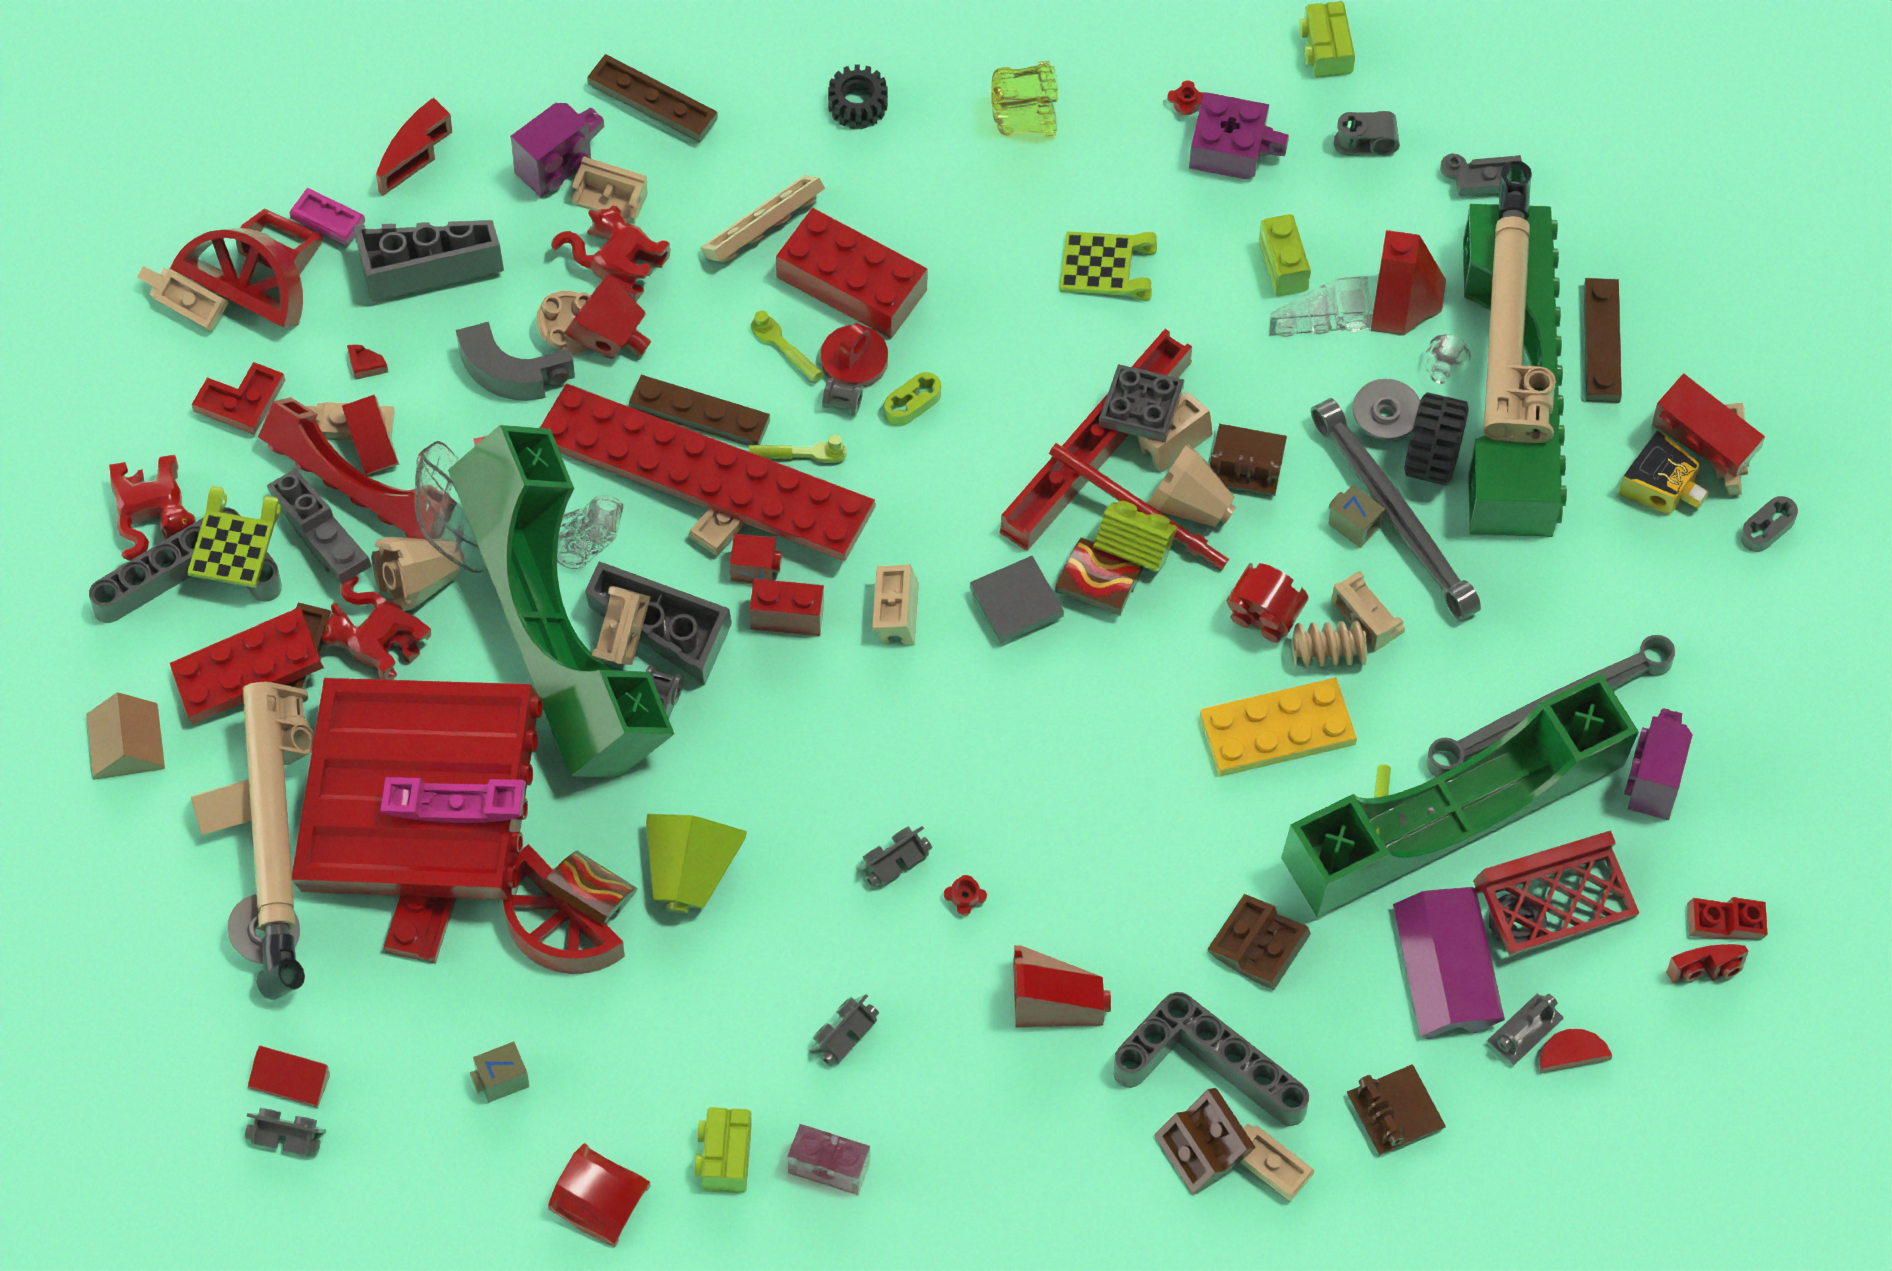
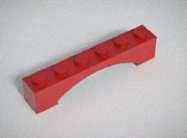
M292 397L273 401L258 435V438L268 444L270 450L288 456L295 461V465L298 468L319 476L327 487L340 490L350 496L349 499L352 503L370 509L377 514V518L383 523L395 525L404 531V535L407 538L433 540L440 537L455 504L453 500L428 484L411 490H404L385 485L368 477L349 464L328 442L316 422L317 413Z

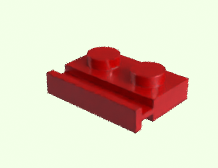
M400 896L385 941V952L417 960L424 959L436 964L456 898Z

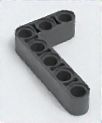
M225 507L222 512L241 516L235 509ZM203 518L95 581L89 589V598L95 617L105 623L115 622L190 578L191 576H188L187 572L194 549L191 548L196 545ZM267 552L259 579L263 577L271 579L265 582L258 581L256 588L247 587L257 600L263 602L276 599L282 591L278 566ZM165 563H174L169 567H161ZM137 580L143 581L141 584L131 585L133 582ZM104 599H113L111 602L101 603V601Z
M1173 992L1167 995L1121 1044L1115 1053L1113 1075L1115 1080L1124 1087L1132 1088L1140 1085L1179 1043L1280 1123L1288 1126L1298 1125L1305 1119L1310 1095L1308 1089L1300 1081L1184 992ZM1173 1010H1180L1184 1012L1186 1016L1182 1018H1174L1169 1014V1012ZM1202 1032H1208L1215 1038L1207 1041L1200 1039L1197 1035ZM1154 1035L1160 1037L1163 1041L1153 1044L1145 1038ZM1234 1054L1240 1056L1243 1060L1233 1063L1228 1061L1226 1056ZM1126 1061H1133L1137 1063L1139 1067L1136 1069H1127L1122 1065V1063ZM1257 1077H1266L1272 1083H1270L1269 1085H1260L1254 1079ZM1294 1099L1298 1101L1300 1106L1290 1108L1283 1101Z

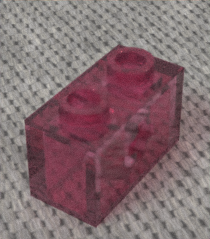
M799 1124L787 1156L788 1173L859 1196L871 1163V1146Z

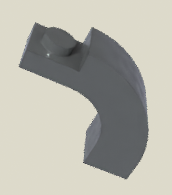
M489 321L455 330L458 350L467 372L481 387L495 395L513 400L529 401L546 398L544 386L550 384L560 385L569 379L575 378L574 362L570 349L537 358L520 359L506 354L499 348L494 340Z

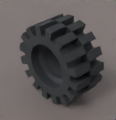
M854 64V70L851 71L848 65L843 67V74L838 70L834 74V79H830L828 108L829 112L832 111L834 120L839 118V124L845 126L848 121L850 122V128L856 129V124L861 123V129L867 128L868 121L873 126L877 124V117L882 120L885 116V111H887L888 86H886V80L884 77L881 78V73L878 70H875L872 74L870 66L866 65L865 70H860V64ZM860 90L869 93L871 97L865 102L853 103L848 101L845 96L851 91Z

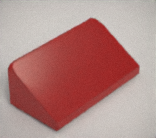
M259 1045L255 1054L248 1088L318 1108L330 1078V1071L327 1064Z

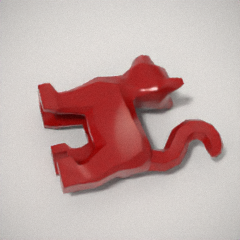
M618 206L601 209L598 212L593 210L588 212L592 220V226L587 230V234L609 240L594 255L586 254L585 242L578 234L571 231H563L552 239V249L556 251L563 244H571L573 258L577 263L592 270L601 280L607 274L611 276L635 302L644 293V288L636 284L638 278L645 279L652 274V267L648 263L638 265L636 261L638 259L644 260L656 267L662 268L669 259L671 252L668 241H652L640 227L625 222Z
M175 454L159 457L155 481L145 482L143 469L137 470V473L133 476L125 477V474L128 473L126 462L109 464L111 488L117 502V529L120 536L135 543L134 547L122 551L121 556L123 559L131 561L148 550L149 540L143 532L132 528L131 524L161 517L160 527L166 540L196 522L194 514L188 512L182 506V492L175 481L178 478L177 470H179Z
M356 575L345 583H341L339 587L341 596L348 603L357 606L372 604L375 609L357 627L353 625L339 605L334 602L331 605L333 614L325 623L321 640L325 646H336L346 649L358 662L376 668L380 679L393 680L397 676L393 668L396 662L387 651L395 645L402 650L403 659L411 663L420 655L416 642H420L423 639L428 640L431 637V628L416 616L402 611L394 603L387 602L384 596L374 591L355 592L354 586L359 580V577Z

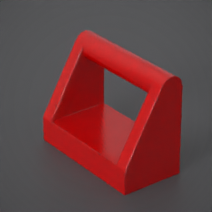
M266 208L240 226V228H250L261 232L265 225L268 224L303 240L304 242L295 249L278 242L291 256L299 275L312 259L324 239L322 234ZM236 240L238 253L247 257L251 246ZM261 254L258 263L272 269L268 261Z

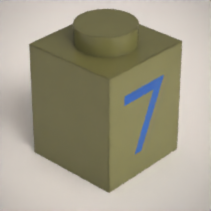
M1354 485L1345 493L1339 492L1329 504L1330 516L1328 524L1359 548L1383 525L1385 508Z
M514 1041L473 1057L475 1070L470 1072V1077L476 1092L483 1091L488 1103L530 1087L527 1070Z

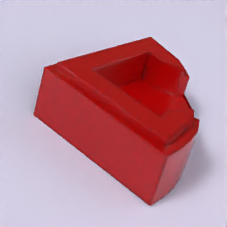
M347 345L355 380L389 373L387 363L382 355L366 349L363 345Z

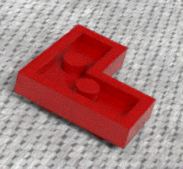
M253 362L238 389L207 377L191 404L192 410L255 435L286 381L285 375L280 371Z

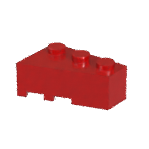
M1685 373L1677 379L1657 402L1652 426L1710 461L1722 473H1729L1734 477H1737L1759 452L1765 439L1762 433Z

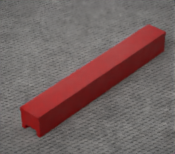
M1164 329L1131 367L1179 378L1192 363L1193 346L1188 343L1184 346L1170 337V331ZM1107 395L1062 445V447L1097 470L1100 469L1129 435L1128 433L1099 427V418ZM1051 457L1001 514V529L999 533L1028 551L1087 484L1088 480L1054 457Z

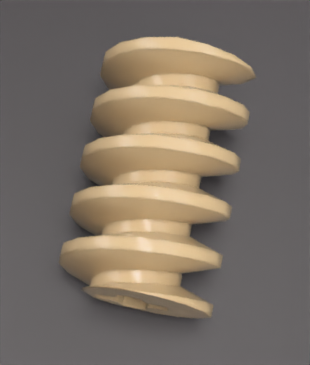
M1340 621L1336 626L1335 632L1330 622L1323 624L1321 632L1315 622L1310 623L1307 633L1301 623L1295 625L1292 636L1295 667L1298 658L1303 659L1305 667H1310L1312 657H1316L1320 667H1324L1326 657H1330L1333 665L1338 666L1341 656L1345 657L1348 666H1352L1355 656H1359L1361 664L1366 665V633L1364 629L1362 631L1358 621L1351 623L1349 631L1346 624Z

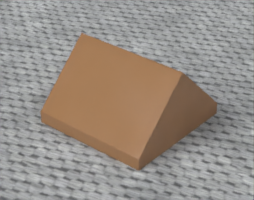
M116 692L86 713L94 780L165 769L158 703Z

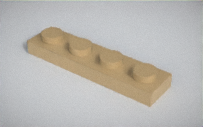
M803 175L700 247L705 258L720 262L731 260L738 254L739 248L745 244H751L760 240L765 235L764 231L772 225L777 226L786 222L791 217L790 213L798 207L802 208L812 204L817 199L816 195L825 189L820 177Z

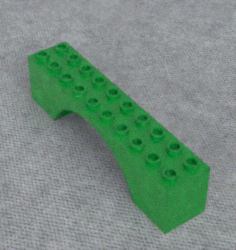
M1469 204L1463 236L1464 298L1476 302L1491 311L1495 229L1497 221L1500 220L1498 216L1499 204ZM1530 205L1529 218L1527 221L1530 224L1523 348L1531 366L1547 368L1555 376L1554 406L1552 413L1549 415V424L1554 429V436L1551 440L1543 443L1493 440L1486 435L1475 439L1468 472L1469 534L1553 537L1556 523H1562L1563 506H1566L1567 487L1562 485V476H1565L1566 457L1561 455V446H1564L1565 427L1560 425V416H1563L1564 397L1559 395V386H1562L1563 367L1558 365V357L1561 356L1562 337L1557 336V327H1560L1561 308L1556 306V298H1559L1560 279L1555 277V269H1558L1559 250L1554 248V240H1557L1558 221L1552 219L1551 206ZM1534 388V390H1537V391H1543V390H1544V389H1542V388Z
M499 425L450 467L448 472L478 544V549L490 574V579L502 604V609L514 634V639L525 662L527 672L531 677L538 696L542 698L543 710L569 775L621 777L675 733L650 672L617 670L605 664L597 657L592 656V653L576 634L567 616L559 588L557 550L563 515L575 488L551 429Z
M1600 673L1540 702L1525 719L1495 743L1436 778L1413 788L1382 797L1362 798L1351 794L1290 824L1281 859L1316 917H1319L1625 766L1639 731L1603 674ZM1433 806L1435 813L1428 816V807ZM1404 813L1407 825L1401 826L1403 822H1400L1399 814Z

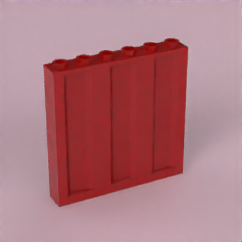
M324 678L292 870L293 883L301 892L510 900L512 888H516L518 884V869L515 865L517 854H521L523 849V835L520 832L522 820H525L528 815V801L525 798L526 789L533 781V767L530 762L532 752H536L538 746V734L535 730L537 718H541L543 712L542 698L538 696L532 685ZM385 778H421L424 783L488 784L489 779L524 780L526 786L521 817L487 823H442L382 814L380 809Z

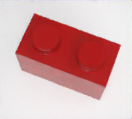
M754 578L750 602V629L815 636L821 635L824 612V585Z

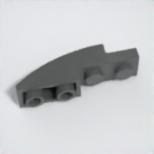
M296 468L266 485L271 496L278 498L281 511L314 557L327 572L331 571L342 584L372 566L367 554L334 518L330 506Z

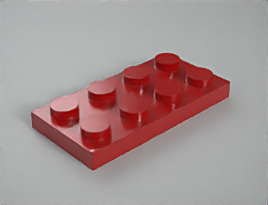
M300 607L169 663L187 716L192 724L244 703L243 688L248 684L272 682L286 685L324 668L305 615Z

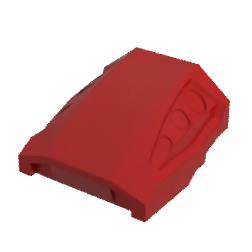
M583 1143L573 1153L559 1177L549 1200L548 1210L562 1217L582 1232L610 1246L616 1247L623 1228L645 1191L649 1190L651 1182L643 1176L605 1158L592 1150L586 1143Z

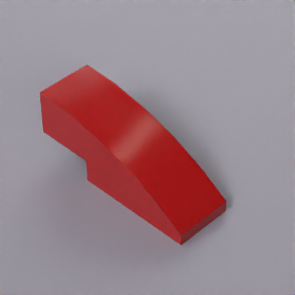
M434 97L421 106L402 125L382 156L376 172L378 191L382 196L434 161V145L453 133L451 114Z

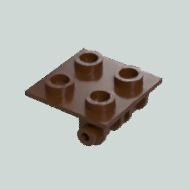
M1219 423L1210 467L1228 488L1275 496L1287 436Z
M1413 1064L1378 1079H1373L1371 1075H1366L1359 1079V1087L1347 1091V1095L1379 1156L1446 1128Z

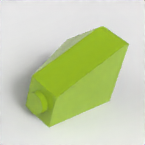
M647 814L646 827L653 900L668 903L667 910L679 913H688L689 908H704L745 841L747 831L694 815Z

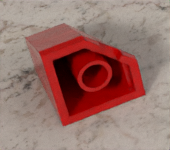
M1391 230L1385 231L1370 331L1406 335L1415 329L1416 324L1428 317L1433 318L1442 312L1446 278L1419 234Z
M1014 945L1015 1027L1103 1025L1104 1013L1111 1012V991L1104 990L1102 976L1025 946Z

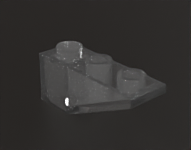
M1368 276L1333 278L1270 312L1269 336L1290 337L1302 333L1320 335L1330 331L1347 330L1349 332H1358L1363 329H1369L1373 308Z

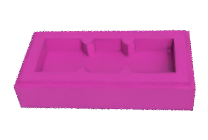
M308 187L289 211L291 219L346 246L355 237L353 225H363L365 223V215Z

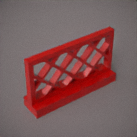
M1611 830L1485 868L1474 878L1473 883L1478 894L1483 892L1509 956L1621 922L1640 914L1612 849L1616 842ZM1606 861L1611 873L1608 881L1590 873L1595 862ZM1587 865L1586 868H1585V870L1579 868V867H1582V866ZM1569 871L1581 877L1576 891L1558 883L1562 872ZM1555 875L1553 880L1548 878L1549 876ZM1538 881L1550 887L1544 901L1527 893L1531 882ZM1586 881L1604 889L1599 903L1581 894ZM1523 885L1522 889L1517 888V886ZM1505 890L1518 897L1513 911L1500 905L1496 896L1497 892ZM1555 890L1572 899L1567 913L1549 904ZM1609 892L1622 899L1625 911L1617 913L1604 906ZM1523 900L1541 909L1536 922L1518 914ZM1577 902L1595 910L1591 921L1584 922L1572 916ZM1546 912L1564 920L1560 931L1552 932L1540 926ZM1600 914L1605 915V917L1599 918ZM1514 921L1532 930L1528 941L1516 944L1511 932ZM1537 933L1542 935L1541 937L1535 938Z

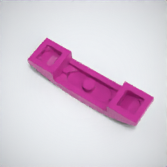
M386 777L380 812L406 819L442 823H487L521 817L526 782L524 780L489 779L488 784L424 783L421 778Z

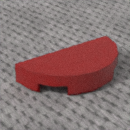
M1565 1029L1555 1033L1545 1043L1539 1059L1540 1073L1609 1061L1613 1055L1607 1043L1597 1034L1585 1029Z

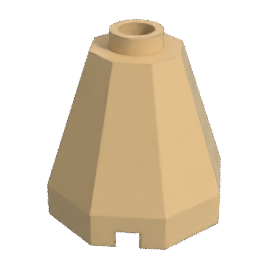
M1187 444L1147 503L1159 512L1216 527L1219 521L1226 524L1236 509L1231 504L1235 498L1200 453Z
M386 537L376 540L375 546L379 547V550L373 551L371 556L377 588L380 593L387 591L390 596L387 602L394 603L402 611L413 609L457 577L460 566H462L460 550L458 547L453 546L452 542L446 540Z

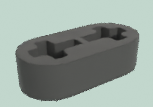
M1777 496L1767 502L1744 523L1740 538L1745 548L1754 552L1764 551L1795 524L1798 514L1797 504L1785 496ZM1785 510L1787 512V516L1781 515L1775 521L1773 520L1776 511L1780 513ZM1762 528H1766L1763 537L1760 535L1755 538L1751 536L1752 531L1757 533Z

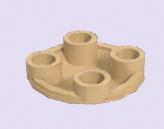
M562 290L551 293L541 302L537 311V327L541 337L552 348L558 351L570 349L571 354H579L590 349L563 333L590 297V294Z

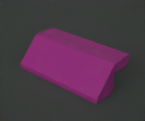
M1462 887L1421 891L1394 903L1393 907L1420 1035L1426 1039H1431L1456 1027L1476 1033L1505 1021L1476 888Z

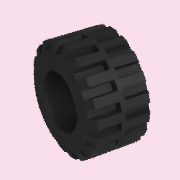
M1429 392L1422 396L1404 465L1407 477L1444 486L1450 483L1455 471L1469 412L1467 401Z

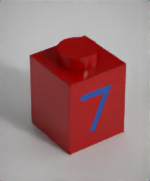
M734 534L730 558V581L753 583L754 578L773 580L774 572H780L782 564V552L776 551V538Z

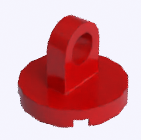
M859 323L837 328L826 337L821 346L820 360L822 369L828 378H835L837 383L856 386L857 384H862L864 387L871 386L882 378L888 367V348L885 340L875 330Z

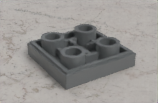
M1118 364L1099 418V427L1166 443L1184 389L1185 380Z
M1033 555L970 582L969 588L1000 643L1064 617V610Z

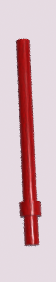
M1055 442L1050 449L1049 455L1116 500L1135 505L1137 511L1143 512L1145 515L1159 514L1165 516ZM1169 519L1171 525L1177 526L1174 539L1185 545L1187 552L1196 558L1199 555L1220 570H1223L1229 558L1208 545V540L1198 533L1193 535Z

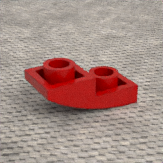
M375 394L342 405L365 474L368 476L400 465Z
M1693 897L1687 903L1689 936L1712 939L1765 938L1768 935L1766 902L1732 897L1728 902H1720Z
M1720 944L1695 948L1671 957L1666 973L1673 984L1683 979L1692 981L1702 975L1704 971L1707 972L1712 981L1722 976L1726 979L1731 978L1743 970L1749 951L1745 945Z

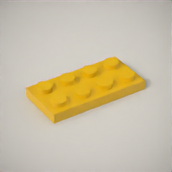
M1336 677L1200 709V718L1219 777L1353 746L1357 742V737Z

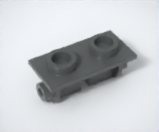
M907 826L891 837L894 843L883 850L879 845L862 856L865 863L856 868L859 872L867 868L870 873L866 876L868 883L873 888L878 885L883 887L887 882L902 873V870L896 863L897 859L900 858L906 869L929 855L928 851L932 849L930 841L926 837L920 839L917 834L924 827L921 826L912 831Z
M1537 993L1497 1030L1487 1042L1515 1065L1564 1019L1555 1009V1006L1558 1005L1557 1000L1549 993L1546 996Z
M864 994L856 999L850 996L836 1010L839 1017L832 1025L828 1022L825 1023L814 1034L812 1038L816 1043L808 1051L813 1053L820 1049L824 1053L821 1059L827 1065L839 1064L856 1045L846 1034L850 1031L859 1040L877 1022L876 1017L879 1011L871 1004L867 1006L863 1004L868 995Z
M262 1107L259 1108V1113H247L246 1117L255 1119L254 1125L248 1124L245 1130V1139H250L251 1144L277 1149L280 1136H286L284 1151L307 1157L311 1154H318L321 1141L315 1139L316 1133H326V1129L316 1127L317 1120L295 1116L294 1122L280 1119L282 1112Z

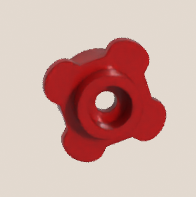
M1185 80L1178 89L1168 92L1167 100L1173 103L1174 109L1178 113L1192 115L1198 111L1204 92L1198 91L1193 81Z
M962 875L953 882L951 887L945 888L944 898L947 901H951L957 907L958 914L969 915L974 906L986 901L987 892L984 889H980L978 882L972 876ZM968 893L969 896L965 898L962 894Z

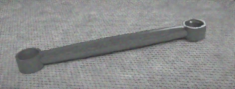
M1330 397L1312 406L1310 410L1311 417L1318 431L1324 437L1330 436L1373 500L1385 508V514L1389 518L1391 525L1443 590L1446 604L1454 617L1462 621L1481 610V603L1473 586L1466 580L1460 581L1407 502L1348 428L1344 412L1336 400Z
M1662 635L1648 636L1642 641L1639 653L1561 687L1458 741L1446 737L1435 740L1430 745L1426 761L1428 770L1432 775L1438 777L1457 767L1464 760L1477 755L1507 734L1525 719L1540 702L1600 673L1603 674L1612 690L1644 672L1653 676L1667 673L1671 669L1675 657L1673 642ZM1650 648H1658L1668 655V659L1664 662H1654L1648 659L1644 652ZM1439 751H1448L1456 756L1458 762L1450 766H1444L1437 763L1433 755Z

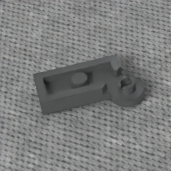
M1451 153L1444 156L1441 160L1440 170L1445 177L1456 180L1458 196L1499 193L1503 166L1510 161H1522L1521 155L1473 159L1470 163H1467L1463 156Z

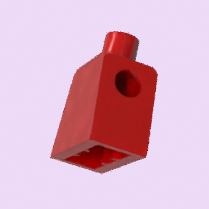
M608 274L595 288L563 332L568 337L611 359L615 357L623 346L640 357L652 342L636 329L645 317V311Z

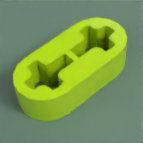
M921 372L891 392L884 402V414L887 421L892 425L904 426L933 407L941 398L942 386L939 377L934 373ZM923 386L926 389L932 387V392L929 393L925 390L920 393V387ZM894 405L898 407L906 405V411L903 412L900 409L894 411Z

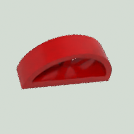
M228 228L203 233L189 241L178 252L170 266V269L283 328L299 325L303 309V288L297 267L288 252L276 240L260 231L250 228ZM224 238L239 240L251 246L239 278L235 272ZM212 244L222 270L199 259L200 255ZM262 254L272 267L275 276L249 285ZM279 286L280 300L264 292Z
M527 844L522 849L521 854H517L515 866L518 869V884L516 888H512L511 899L503 900L508 931L522 953L544 968L568 974L598 971L624 958L623 940L606 923L601 925L542 888L546 877L553 869ZM527 876L546 896L516 894L521 882ZM514 908L557 909L558 911L529 934L519 922ZM566 920H570L567 950L554 948L540 942ZM580 931L595 945L594 948L579 950Z

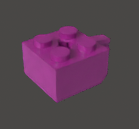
M1204 92L1191 144L1189 169L1240 179L1255 177L1260 156L1275 155L1285 157L1289 134L1274 131L1273 128L1267 126L1270 104Z
M555 102L510 136L514 173L540 198L550 191L557 190L564 180L578 172L583 157L591 158L590 141L605 127L604 119L591 107L578 114L568 103Z
M1662 708L1658 717H1652L1649 729L1642 727L1624 795L1630 796L1628 810L1665 820L1670 819L1693 736L1687 725L1682 724L1683 713Z

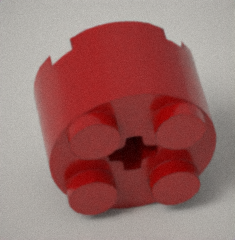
M1249 563L1226 602L1232 611L1230 618L1233 622L1244 628H1248L1251 624L1262 630L1261 634L1267 640L1279 643L1281 638L1286 637L1307 604L1309 597L1302 587L1299 592L1291 585L1294 579L1279 569L1264 563H1259L1256 568H1253V563Z

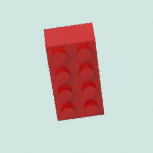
M813 207L776 255V277L890 339L893 338L927 291L928 268Z

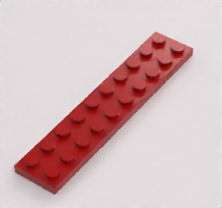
M567 383L539 427L551 429L559 452L703 508L712 509L717 513L730 516L732 519L735 518L745 524L843 561L847 560L876 508L875 499Z

